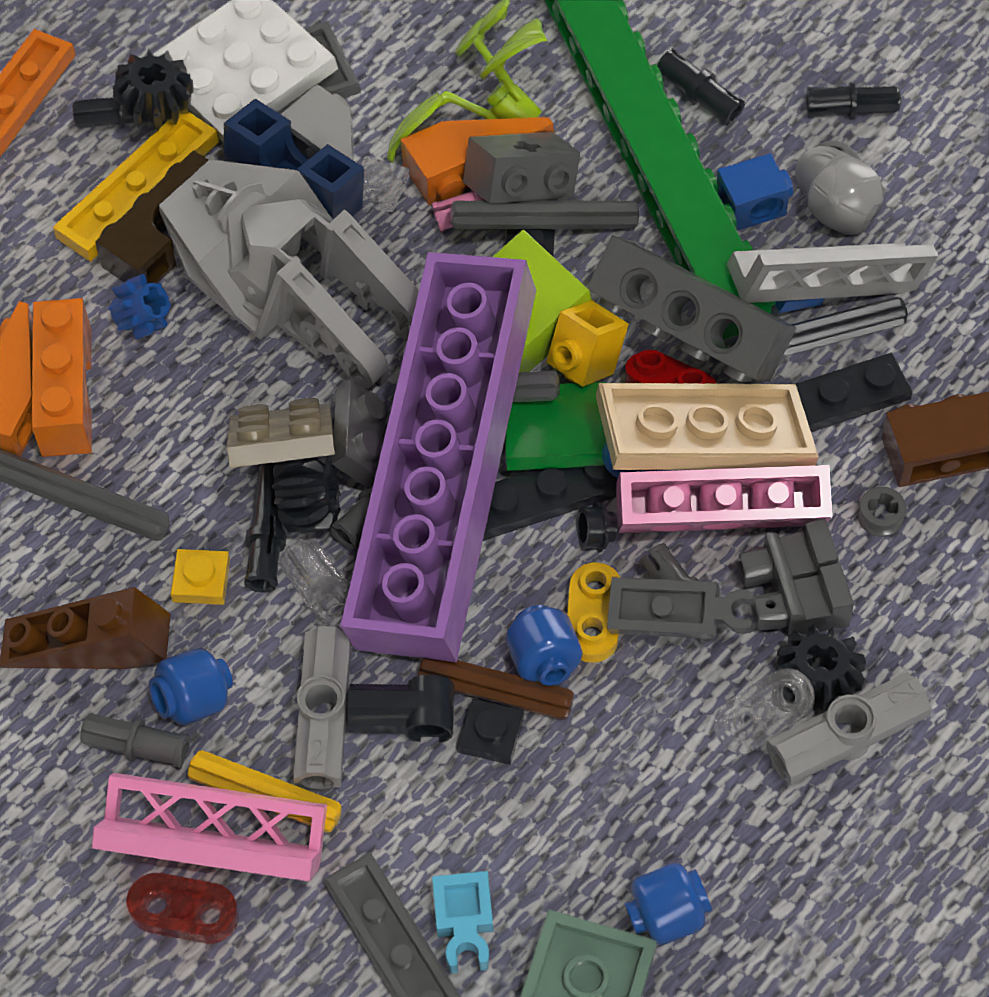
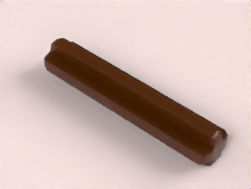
M423 658L419 666L418 676L439 675L453 681L455 692L560 720H566L572 710L574 692L570 689L555 685L547 686L540 681H526L517 675L460 660L450 662Z

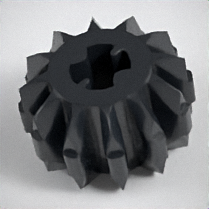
M148 48L145 57L140 58L130 53L127 64L117 66L116 80H114L115 85L112 86L113 99L116 100V105H119V111L122 113L123 119L134 118L138 128L150 122L159 130L163 121L176 125L179 114L189 113L191 95L194 93L193 79L187 73V67L183 60L172 61L169 51L160 56H154Z
M331 455L276 462L273 469L275 480L272 485L275 491L274 504L278 507V518L289 533L300 532L301 534H310L331 528L332 524L338 520V515L341 511L339 497L341 496L338 484L339 477L336 474V467L332 465Z
M814 623L808 627L806 636L793 630L792 634L788 636L787 646H781L777 651L776 663L779 667L775 670L774 679L776 685L785 687L783 697L786 703L798 700L800 697L803 698L801 710L804 715L812 710L813 703L820 704L821 711L824 713L828 711L831 703L838 697L848 694L853 695V693H859L863 689L865 677H863L861 672L865 670L866 665L864 654L855 653L857 643L854 636L843 640L838 639L839 630L836 625L828 630V634H820L819 629Z

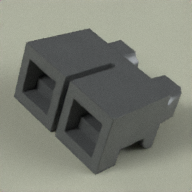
M826 519L805 523L804 531L782 537L773 532L765 533L763 547L754 548L739 554L738 571L742 584L745 587L770 582L773 589L772 593L755 596L756 604L751 605L752 616L757 630L785 627L788 637L792 634L793 630L802 635L807 634L808 627L812 623L817 626L819 631L829 630L834 625H836L837 629L850 626L854 602L842 566L838 563L839 558Z

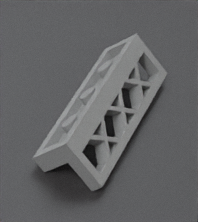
M906 243L734 251L727 262V266L740 298L749 303L903 294L917 290L936 261L938 254L933 244L906 246Z

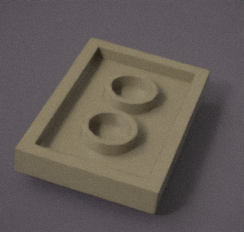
M317 398L294 400L289 402V408L269 411V406L266 404L249 405L239 408V415L230 416L227 440L230 468L335 455L330 403L319 404V399Z

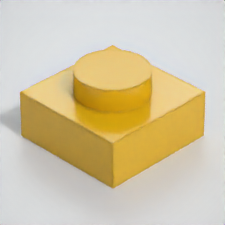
M177 549L171 589L172 601L176 603L224 605L230 566L229 551Z

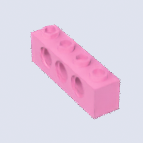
M829 465L620 472L616 481L618 533L805 526V523L826 519V522H828L832 518Z

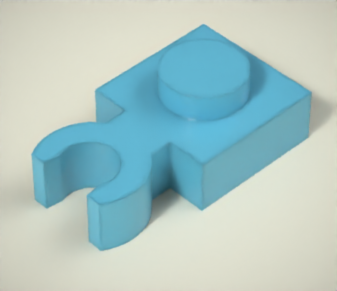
M488 871L432 876L437 936H454L446 947L447 967L450 973H458L457 958L461 952L467 950L473 951L478 955L480 971L487 970L489 966L488 945L477 933L493 932Z

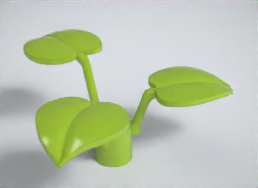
M501 0L495 4L485 17L478 20L468 30L455 50V54L460 56L474 43L487 63L479 75L481 79L484 80L493 71L501 84L486 99L491 105L490 109L487 110L449 91H444L441 94L437 92L412 110L397 127L388 147V160L394 164L401 139L407 137L436 109L447 103L456 104L484 119L538 118L542 110L517 84H514L504 69V64L507 59L537 43L547 41L546 35L542 30V22L536 17L523 25L492 56L484 44L485 32L498 20L506 18L510 0Z

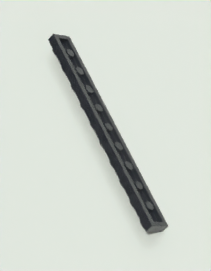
M892 352L796 383L811 432L911 400L913 393ZM605 465L533 469L497 481L494 486L483 541L579 510L581 507L591 506L594 502H603L615 498L616 481L618 478L613 476Z

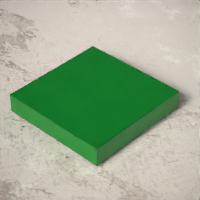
M593 382L583 387L578 383L560 384V394L553 401L513 402L506 430L507 471L604 465L602 450L606 437L596 400L598 384L606 382Z

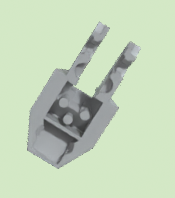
M209 160L159 205V212L188 280L261 340L276 325H279L317 358L322 353L325 356L335 355L339 365L348 375L347 381L352 379L364 388H371L376 382L381 385L387 379L389 366L384 354L301 264V260L296 256L300 250L301 237L321 253L319 275L324 279L328 278L331 282L336 279L341 281L358 296L357 303L365 310L369 307L372 310H375L378 306L383 307L396 323V335L406 342L419 290L347 211L343 210L333 220L298 170Z

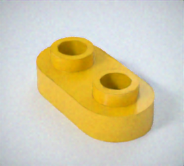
M599 562L587 563L579 567L573 573L569 586L567 615L582 648L581 660L590 663L601 662L609 658L615 652L619 641V634H611L607 630L611 579L612 577L620 576L611 566ZM592 581H599L605 586L601 589H591L587 584ZM589 627H595L601 633L597 636H589L583 631Z

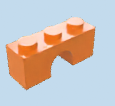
M83 298L33 302L32 430L42 457L92 453V410L89 403L86 370L92 369L91 326Z

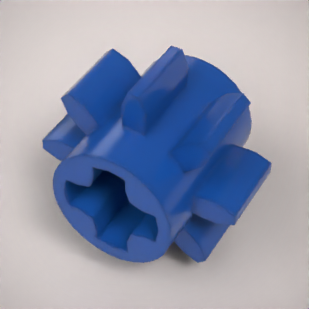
M141 274L112 288L117 297L113 299L108 309L119 331L133 330L135 339H141L153 334V331L168 325L164 317L167 315L171 303L161 283L147 284L145 275Z

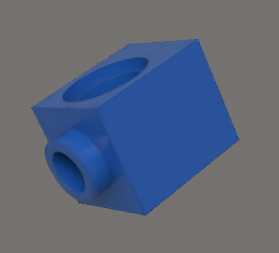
M771 153L717 170L718 196L723 205L729 204L733 209L737 222V231L787 215L789 197L793 196L791 178L785 169H779Z

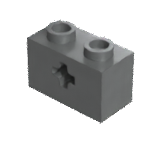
M554 132L469 137L463 182L489 204L574 198L580 152Z

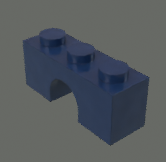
M255 98L223 123L225 162L298 170L333 220L343 210L353 216L363 208L365 167L328 144L310 159H307L298 150L292 139L291 120Z

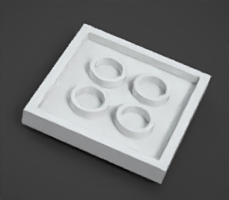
M231 0L153 54L154 56H160L169 51L172 61H184L187 73L193 79L194 88L189 110L197 118L216 129L218 138L223 143V123L255 98L278 112L338 70L335 57L273 0Z

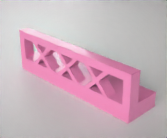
M112 773L108 781L105 817L94 826L92 849L310 882L318 872L321 862L327 804ZM122 789L142 792L155 811L143 820L119 817ZM157 794L173 797L163 803ZM180 798L194 799L209 818L196 828L182 827L168 808ZM210 802L226 805L217 811ZM234 806L248 807L262 826L250 836L235 835L221 816ZM264 810L280 813L270 819ZM288 814L312 817L309 846L289 843L275 824ZM160 815L166 824L150 821ZM213 823L219 832L204 829ZM267 831L273 840L258 837Z

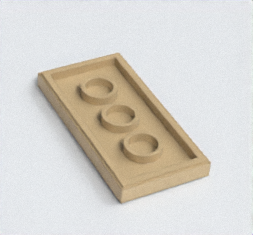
M598 384L596 400L613 470H705L816 466L819 456L796 384Z

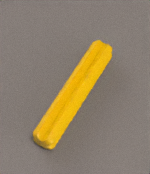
M204 750L198 751L190 761L187 775L194 782L212 788L327 804L324 832H332L339 822L342 805L335 800ZM288 814L286 816L311 826L312 817Z

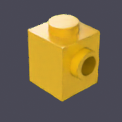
M593 300L560 311L546 363L563 373L568 381L578 383L582 387L611 376L615 372L629 323Z

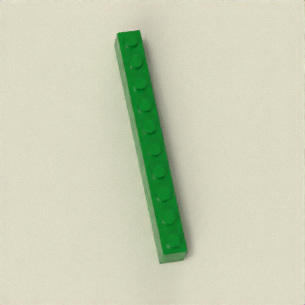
M543 0L675 264L740 298L727 262L734 251L754 250L748 240H741L737 232L736 217L729 204L723 205L720 200L715 175L710 168L704 169L699 159V147L694 135L691 132L686 134L682 127L678 104L674 98H667L663 90V79L656 64L650 65L646 57L645 43L641 33L638 30L633 32L629 25L628 11L624 1ZM776 301L754 302L751 304L771 314V306H774ZM735 322L730 323L725 328L723 340L739 335V329Z

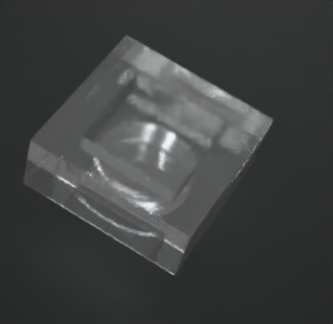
M365 156L361 163L365 167L363 205L393 213L410 179V170L407 167Z

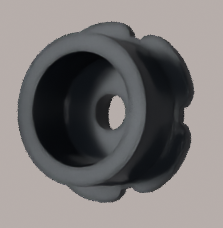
M594 502L592 507H581L577 513L576 531L581 548H597V552H602L607 548L609 542H614L616 539L617 521L615 514L612 511H607L602 502Z

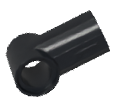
M439 675L416 676L410 679L407 684H350L347 700L349 733L405 734L407 738L415 742H421V737H439V742H446L453 736L455 685L450 679Z

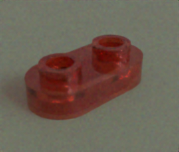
M149 873L137 879L127 894V908L133 922L138 928L148 933L213 944L228 938L236 929L239 921V911L233 894L229 889L217 883L164 873ZM155 899H163L167 902V906L160 913H150L147 910L150 902ZM216 909L221 912V916L215 923L207 924L201 921L205 911Z

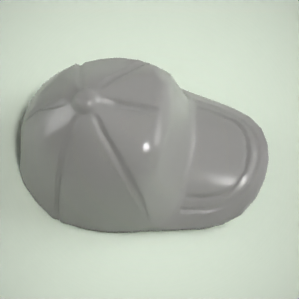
M829 146L812 148L798 159L795 169L797 184L806 196L807 205L813 216L823 225L841 234L855 235L866 230L868 223L874 217L883 198L882 185L877 173L863 161Z

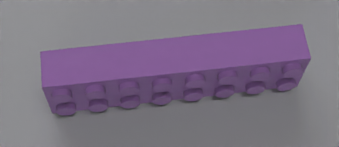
M428 252L340 625L355 650L457 662L536 295V287L526 260Z

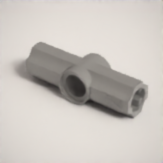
M317 626L316 629L305 632L302 679L297 693L299 716L293 781L295 786L303 787L313 792H329L331 789L341 787L345 728L348 723L347 699L351 642L345 633L336 626ZM327 703L335 706L327 713L319 714L312 711L319 704Z
M906 672L859 696L848 694L838 697L831 703L828 711L767 740L766 749L781 780H785L790 786L841 760L851 761L862 757L871 745L930 717L932 707L928 701L927 692L918 678ZM851 723L861 731L855 734L846 733L837 725Z

